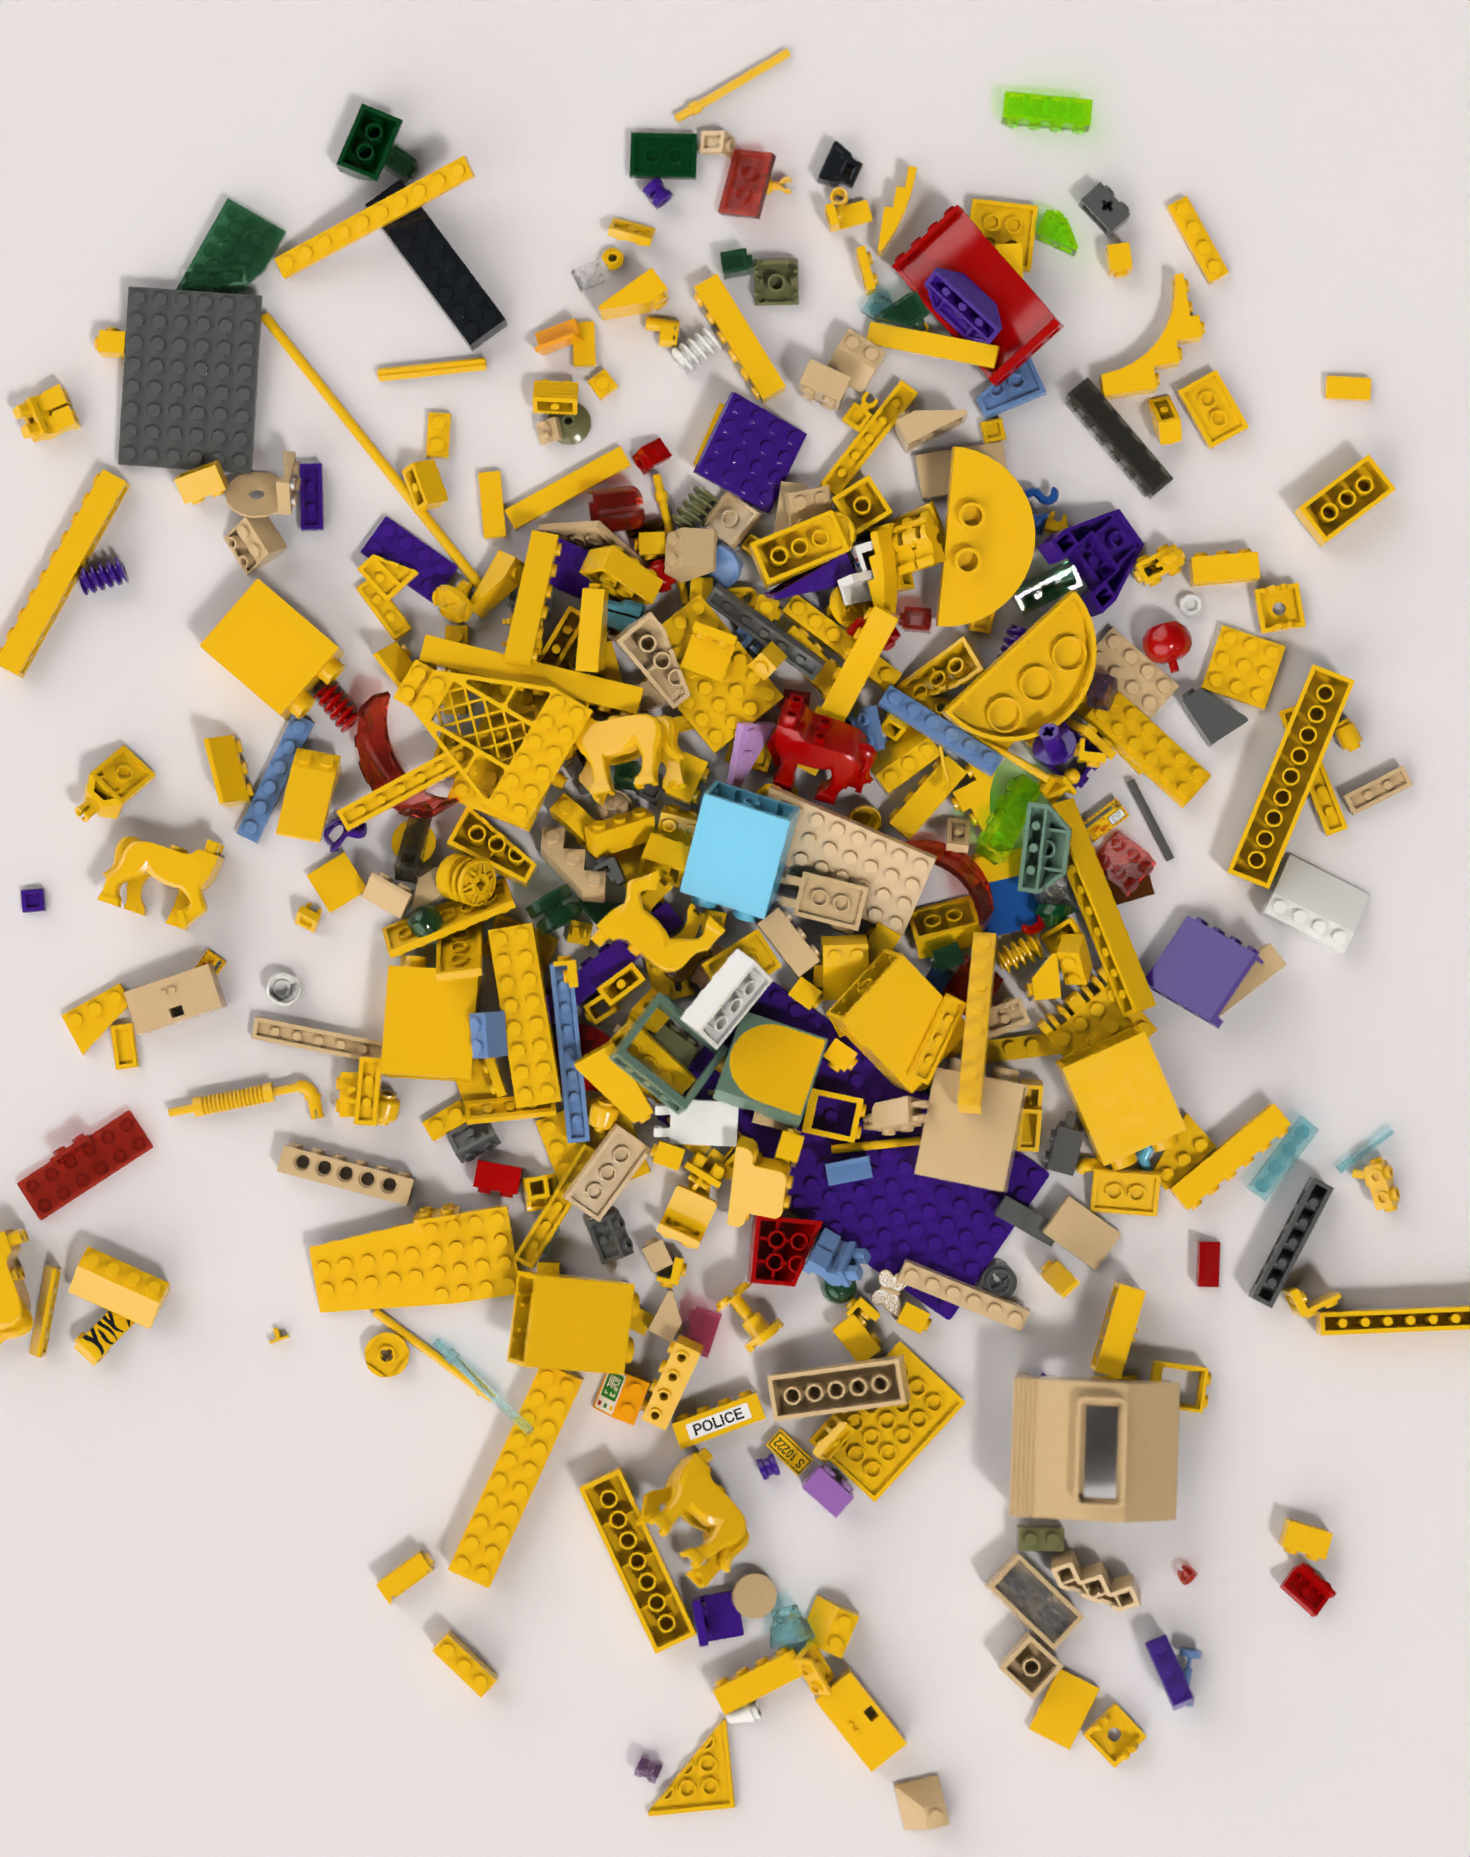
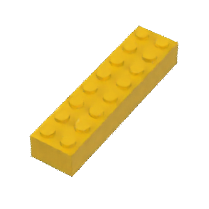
M527 923L488 930L500 1009L505 1011L508 1059L516 1108L563 1101L535 924Z
M619 1466L581 1484L579 1490L655 1654L697 1635L694 1622L648 1523L640 1526L636 1524L641 1508L622 1467Z

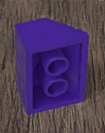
M559 538V543H562L560 557L556 556L555 564H558L556 577H551L550 585L582 600V589L589 587V583H593L579 573L589 551Z

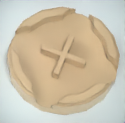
M748 1573L735 1582L732 1589V1603L742 1616L750 1619H759L768 1615L774 1608L776 1589L773 1582L767 1576L759 1573Z

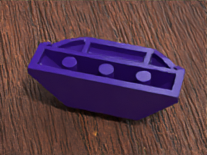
M936 268L924 283L925 288L928 289L933 309L966 340L990 344L1003 329L997 304L964 273Z

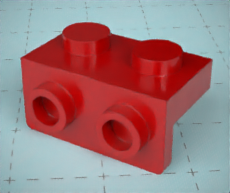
M1305 1563L1294 1566L1279 1586L1312 1617L1317 1616L1328 1599L1336 1595L1331 1584L1326 1580H1322L1315 1573V1570Z

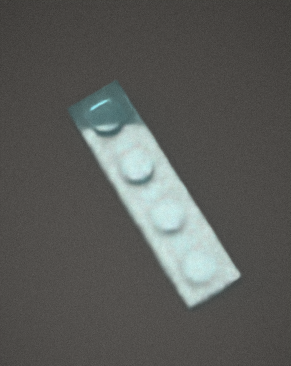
M1299 1116L1246 1188L1263 1201H1266L1319 1129L1302 1116Z

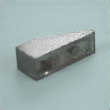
M410 811L395 862V880L417 884L423 865L433 817L432 814Z

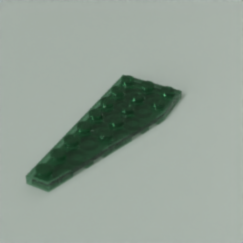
M227 198L176 290L239 294L253 280L265 272L284 239L286 231Z

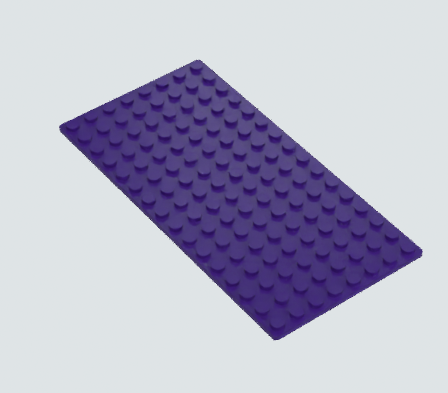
M773 981L748 1011L828 1039L824 1053L835 1038L858 1053L855 1057L858 1059V1062L851 1071L846 1069L845 1072L840 1070L838 1073L828 1066L829 1061L822 1057L812 1088L864 1099L863 1104H867L865 1115L872 1113L874 1104L881 1101L905 1096L918 1098L921 1101H929L931 1090L926 1088L920 1092L915 1090L913 1093L895 1087L846 1035L841 1038L838 1036L831 1021L812 1008L810 1011L789 997V992ZM733 1038L731 1040L724 1041L725 1046L729 1049L731 1047ZM704 1046L688 1070L698 1079L715 1054ZM714 1070L694 1099L715 1100L712 1096L708 1095V1091L716 1089L721 1075L718 1071ZM694 1083L685 1091L684 1097L689 1092ZM818 1095L812 1128L850 1136L857 1103ZM739 1108L737 1130L744 1136L756 1141L759 1152H762L763 1157L774 1159L783 1130L752 1123L754 1111ZM927 1108L922 1109V1114H926ZM804 1111V1114H803V1117H802V1120H801V1122H800L799 1127L796 1128V1130H797V1131H800V1132H801V1130H802V1125H803V1120H804V1116H805V1111ZM657 1115L658 1120L670 1126L667 1120L670 1118V1115ZM860 1117L858 1126H862L860 1139H855V1143L920 1136L921 1139L924 1123H922L923 1126L915 1127L914 1131H896L895 1135L885 1136L879 1131L865 1130L863 1127V1117ZM801 1132V1136L805 1138L795 1168L791 1167V1175L794 1176L792 1188L788 1191V1195H791V1203L788 1210L801 1219L823 1221L819 1229L820 1232L827 1228L841 1236V1240L844 1242L855 1241L859 1248L867 1249L871 1255L867 1265L879 1273L882 1270H888L894 1276L900 1272L905 1259H908L974 1286L1015 1227L993 1214L1005 1194L1028 1208L1048 1179L1049 1172L1015 1150L1007 1192H1001L914 1174L920 1145L832 1154L831 1145L851 1142ZM735 1147L734 1150L730 1153V1155L726 1158V1160H727L733 1153H735L736 1147ZM869 1155L873 1178L832 1186L828 1185L824 1164ZM908 1285L903 1289L947 1320L952 1319L960 1307Z

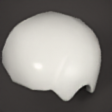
M282 972L275 974L269 979L266 992L271 1002L278 1006H289L296 1002L300 996L301 987L295 976Z

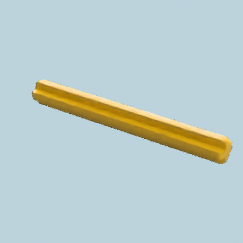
M481 357L377 369V376L379 381L473 372L486 370L487 364L486 359Z

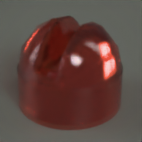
M1183 1565L1181 1566L1183 1571L1178 1569L1177 1576L1183 1585H1187L1195 1579L1197 1572L1191 1566Z

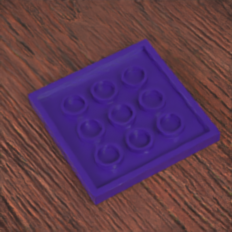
M731 392L693 473L761 511L770 513L780 492L781 481L785 482L807 434L739 394Z

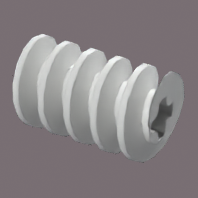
M702 328V336L698 333L694 334L695 341L687 338V346L680 343V351L676 348L672 349L675 361L685 374L684 367L687 366L692 370L693 361L700 365V356L705 360L708 359L707 351L714 355L713 347L716 346L722 350V346L710 330Z

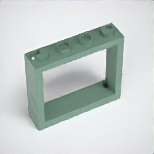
M659 992L649 1001L608 1059L679 1115L688 1108L729 1048L723 1042L717 1050L714 1049L680 1019L685 1010L677 1007L670 997ZM656 1008H659L715 1054L685 1097L626 1051Z

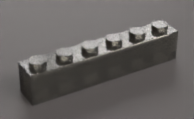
M1088 377L1067 394L1065 398L1067 400V407L1073 413L1077 412L1083 426L1095 433V440L1101 446H1106L1110 451L1108 453L1110 458L1115 463L1119 462L1122 465L1126 477L1129 480L1133 479L1138 484L1137 489L1144 497L1148 496L1151 500L1172 482L1174 478Z

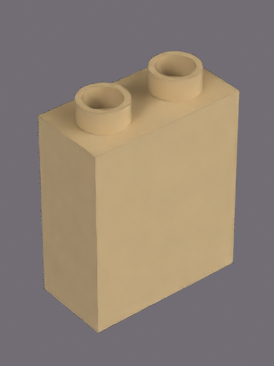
M949 1057L947 1069L937 1067L934 1073L929 1098L931 1107L927 1108L926 1113L931 1115V1121L924 1123L914 1174L1007 1192L1028 1086L1018 1083L1020 1071L993 1066L991 1078L985 1077L982 1114L959 1113L957 1103L961 1059Z

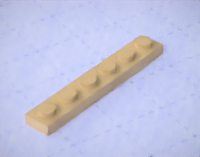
M255 1017L251 1039L357 1060L360 1057H382L383 1042Z
M905 1259L897 1277V1281L1019 1331L1022 1330L1030 1313L1029 1308L908 1259Z

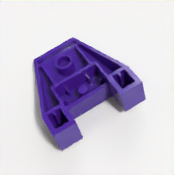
M1117 509L1053 533L1037 546V549L1049 565L1062 561L1066 557L1088 586V589L1080 595V598L1088 609L1090 617L1102 614L1116 601L1144 543L1121 510Z

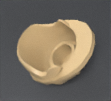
M614 789L616 794L609 796L608 793L604 805L601 806L596 802V819L605 820L613 817L615 814H624L632 811V800L626 793Z

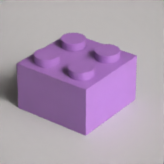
M819 1462L804 1478L801 1485L808 1494L837 1518L853 1500V1489L845 1479H837L835 1477V1470L827 1463L822 1465Z

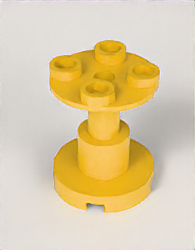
M745 1281L732 1290L733 1296L730 1297L728 1295L722 1298L715 1306L717 1307L716 1312H719L728 1304H731L744 1320L741 1325L751 1337L744 1347L751 1353L757 1345L761 1346L776 1334L784 1324L779 1318L769 1324L759 1311L754 1313L741 1296L752 1285V1283L748 1284Z

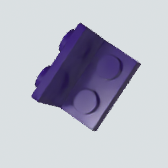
M732 1591L692 1597L700 1647L708 1646L709 1641L744 1635L741 1614L732 1603Z

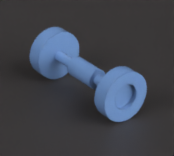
M1180 1647L1179 1655L1188 1657L1186 1667L1183 1668V1674L1188 1685H1190L1192 1658L1201 1659L1202 1651L1190 1647Z

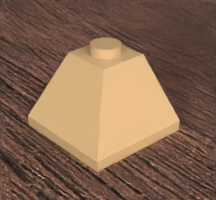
M938 1774L894 1784L904 1830H930L950 1825Z

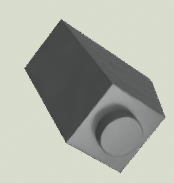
M1193 688L1182 695L1184 699L1179 702L1208 747L1249 721L1246 716L1202 688L1197 691Z

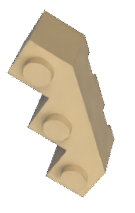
M542 827V859L556 871V874L576 892V895L583 902L605 903L606 871L585 870L586 850L565 848V828Z
M1073 1549L1052 1556L1051 1571L1059 1588L1068 1592L1071 1590L1079 1593L1081 1597L1098 1604L1101 1602L1109 1605L1111 1609L1118 1612L1141 1604V1590L1133 1573L1111 1580L1103 1561L1082 1568Z

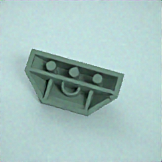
M1028 802L1017 891L1040 894L1067 874L1072 829L1049 804Z

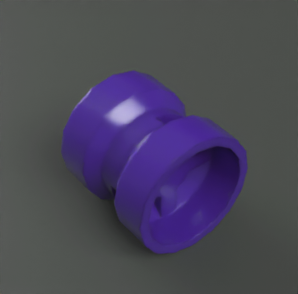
M659 177L649 182L642 190L646 197L651 198L652 204L656 209L664 206L673 197L671 191L665 189L664 183Z

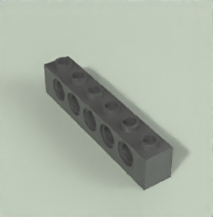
M1314 1177L1308 1178L1248 1297L1267 1307H1273L1334 1189L1333 1187Z

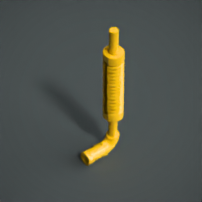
M297 1080V1083L274 1087L273 1083L269 1082L262 1084V1086L259 1084L258 1087L254 1085V1088L250 1086V1088H241V1090L237 1089V1091L234 1089L233 1092L229 1090V1092L216 1093V1095L212 1094V1096L209 1094L208 1097L206 1095L204 1097L192 1098V1104L168 1108L170 1117L193 1112L195 1117L206 1114L209 1115L210 1113L214 1114V1112L234 1110L235 1107L239 1109V1107L255 1106L256 1103L259 1105L260 1102L261 1104H264V1102H274L278 1095L299 1091V1093L304 1094L305 1100L308 1101L310 1119H316L317 1115L318 1119L325 1117L320 1098L322 1095L319 1094L318 1089L312 1083L306 1080Z

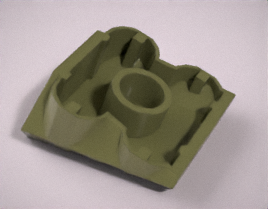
M798 258L754 259L755 306L799 305Z

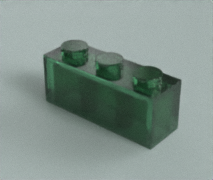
M1068 560L1020 585L1012 598L1018 611L1026 615L1069 591L1082 586L1083 583L1075 566Z

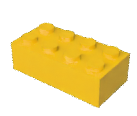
M1368 454L1302 504L1294 514L1319 546L1322 547L1392 494L1396 488Z

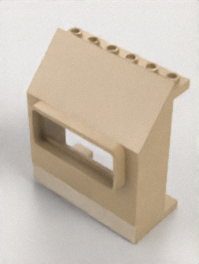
M1017 1373L1014 1377L1009 1516L1118 1523L1176 1520L1180 1382H1171V1380H1162L1160 1382L1038 1376ZM1087 1405L1117 1406L1119 1408L1116 1498L1084 1496Z

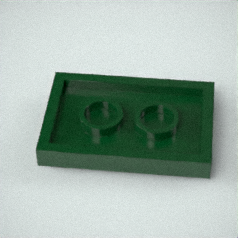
M631 132L630 178L655 179L659 177L660 179L696 180L697 134Z

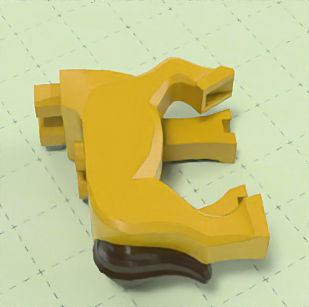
M657 870L646 876L632 879L627 883L625 902L611 910L595 926L597 931L590 939L598 947H601L607 939L611 942L616 940L624 941L629 945L627 950L634 956L641 955L652 966L664 972L670 980L683 982L692 975L700 961L713 957L710 947L726 930L710 916L707 918L690 903L684 929L669 939L666 930L649 913L656 903L674 888L662 879ZM642 891H647V892L640 898V893H641ZM707 918L703 934L699 938L694 939L701 923Z

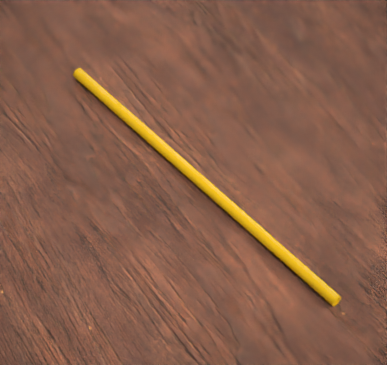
M267 312L262 315L261 321L471 584H473L475 589H477L482 581L481 577L427 510L416 512L406 483L270 313Z

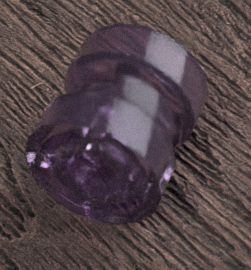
M642 1754L634 1775L639 1778L645 1777L648 1782L655 1784L663 1762L653 1761L649 1756Z

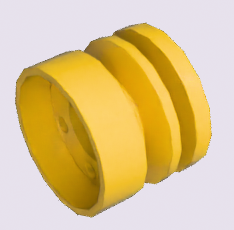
M453 853L441 862L436 874V885L439 893L447 899L459 901L470 906H480L486 903L492 896L496 885V874L492 865L487 861Z

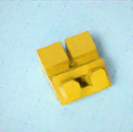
M60 384L43 391L40 395L28 397L23 403L13 409L15 418H24L26 422L21 427L23 437L25 439H33L34 443L41 440H50L62 433L82 427L75 410L72 408L73 405L65 387Z
M929 511L921 512L920 517L915 520L910 517L902 520L901 525L893 529L895 535L892 537V542L900 563L898 567L900 576L911 574L946 561L941 543L937 541L939 529L934 524V516Z

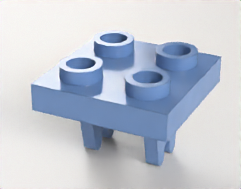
M877 705L850 712L845 723L860 729L866 735L867 742L874 747L876 752L885 749L884 743L887 740L883 738L880 724L882 716L878 714Z

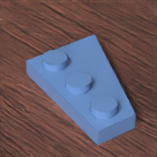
M1030 357L999 387L993 384L976 397V401L986 420L1046 395V390Z

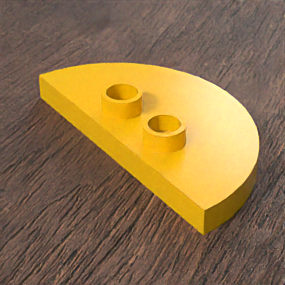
M957 446L952 447L943 552L946 561L941 563L936 626L946 627L975 622L1002 607L1014 595L1025 579L1035 547V524L1032 509L1027 496L1017 480L1006 468L989 456L975 450Z
M1075 590L1069 591L953 699L941 713L962 730L977 737L997 741L1031 739L1039 736V730L1044 724L1053 723L1058 726L1076 710L1086 695L1093 678L1097 657V642L1093 622L1088 609Z

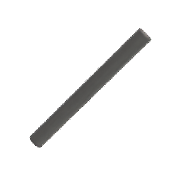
M1135 779L1126 782L1166 862L1173 859L1174 856Z

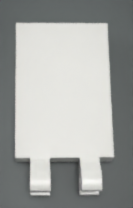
M693 1099L688 1108L677 1115L665 1104L655 1103V1115H670V1126H654L653 1135L660 1138L669 1137V1144L736 1147L739 1108L718 1100Z

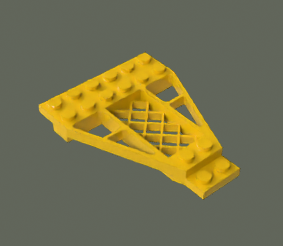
M415 659L393 697L412 709L484 804L524 828L528 825L594 712L552 687L434 670ZM467 680L513 686L505 702L499 703L466 682ZM455 682L462 686L459 688L452 689ZM518 687L550 692V696L534 721L524 718L509 708V703ZM467 689L481 698L470 701ZM464 690L467 702L454 705L452 692ZM449 695L451 706L440 709ZM483 701L486 714L474 716L471 704ZM486 701L501 710L489 712ZM468 705L470 718L458 720L455 708ZM452 709L455 722L443 725L440 712ZM506 712L520 721L509 724ZM503 713L505 725L493 728L490 715ZM436 715L438 716L439 724L433 721ZM487 716L490 729L478 732L475 719ZM472 720L475 733L462 736L460 723ZM522 724L525 736L512 739L510 727ZM525 724L531 726L528 733ZM456 725L459 736L445 729V727ZM506 728L509 741L497 743L494 731ZM437 731H441L473 750L474 755L465 770L437 735ZM491 732L494 744L482 747L479 735ZM476 736L478 747L464 739ZM523 740L516 752L513 742ZM510 743L513 756L501 759L498 746ZM495 747L498 759L483 750ZM479 756L487 758L504 769V774L489 799L485 797L468 775ZM512 759L509 766L503 763V761Z

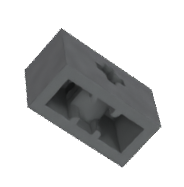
M1101 182L1084 196L1079 204V207L1108 238L1127 222L1130 217L1127 205L1122 201L1119 202L1114 197L1112 189L1107 185L1104 186ZM1107 206L1110 207V210H1108V209L1105 210V211L1102 210L1103 207H1105V208H1106Z

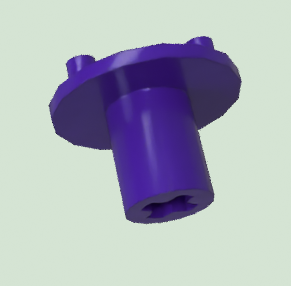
M1047 723L1040 728L1039 736L1033 742L1032 751L1035 758L1042 764L1059 765L1066 763L1073 756L1077 741L1073 732L1068 728Z

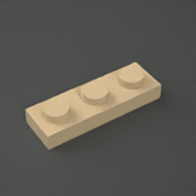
M1402 765L1342 797L1351 815L1354 816L1413 784Z

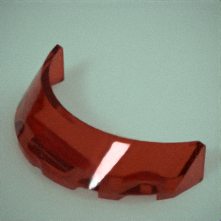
M389 691L372 695L359 708L357 713L359 720L354 743L355 747H358L360 770L365 781L371 786L372 792L406 774L398 763L389 740L387 727V711L391 697ZM424 790L392 808L397 810L398 814L406 817L427 819L435 817L460 800L458 797L453 799L439 797Z
M912 840L905 842L937 856L934 865L950 872L965 886L975 904L979 926L986 930L994 912V900L987 878L976 862L966 853L947 851L946 844L935 840Z

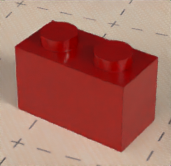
M478 1160L473 1187L478 1188L477 1192L491 1194V1190L500 1192L499 1196L513 1198V1194H519L523 1167Z

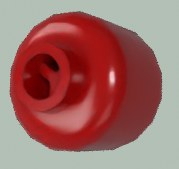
M665 559L649 563L650 567L647 569L655 571L657 577L663 580L659 593L672 590L671 586L677 580L664 573Z

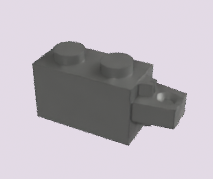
M1068 1111L1065 1122L1060 1121L1059 1125H1056V1129L1051 1130L1049 1142L1052 1143L1050 1151L1046 1150L1043 1164H1046L1045 1169L1070 1176L1074 1175L1084 1137V1132L1079 1131L1080 1126L1075 1125L1078 1113Z

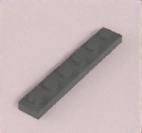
M717 583L706 600L709 606L764 646H767L771 641L774 642L788 656L785 661L812 681L817 677L826 663L825 660L722 585Z

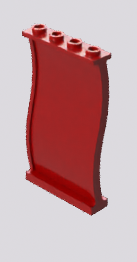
M959 205L951 206L944 212V217L939 222L935 221L928 227V232L922 238L918 237L911 243V248L906 253L902 252L895 258V263L892 267L954 338L965 339L933 309L928 289L924 285L936 268L964 273L997 304L1003 329L990 343L1000 347L995 369L979 367L988 377V380L994 386L999 387L1056 335L1064 325L966 214L965 210Z

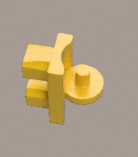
M698 1151L692 1159L689 1158L684 1168L692 1172L687 1178L695 1183L691 1189L696 1191L698 1186L707 1190L709 1187L708 1183L719 1188L723 1181L722 1177L726 1167L716 1162L711 1171L703 1167L708 1156L701 1151Z

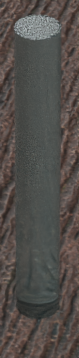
M1390 1126L1386 1127L1338 1164L1336 1169L1342 1174L1390 1137L1394 1131Z

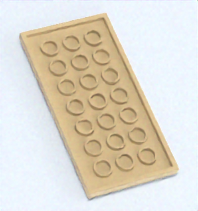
M771 785L766 797L800 807L781 883L799 891V886L784 883L786 874L789 873L802 877L803 871L867 886L869 890L862 919L876 925L879 922L903 936L937 856Z

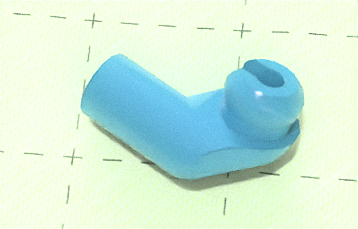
M1152 1145L1136 1152L1141 1170H1152L1149 1157L1152 1151H1154Z

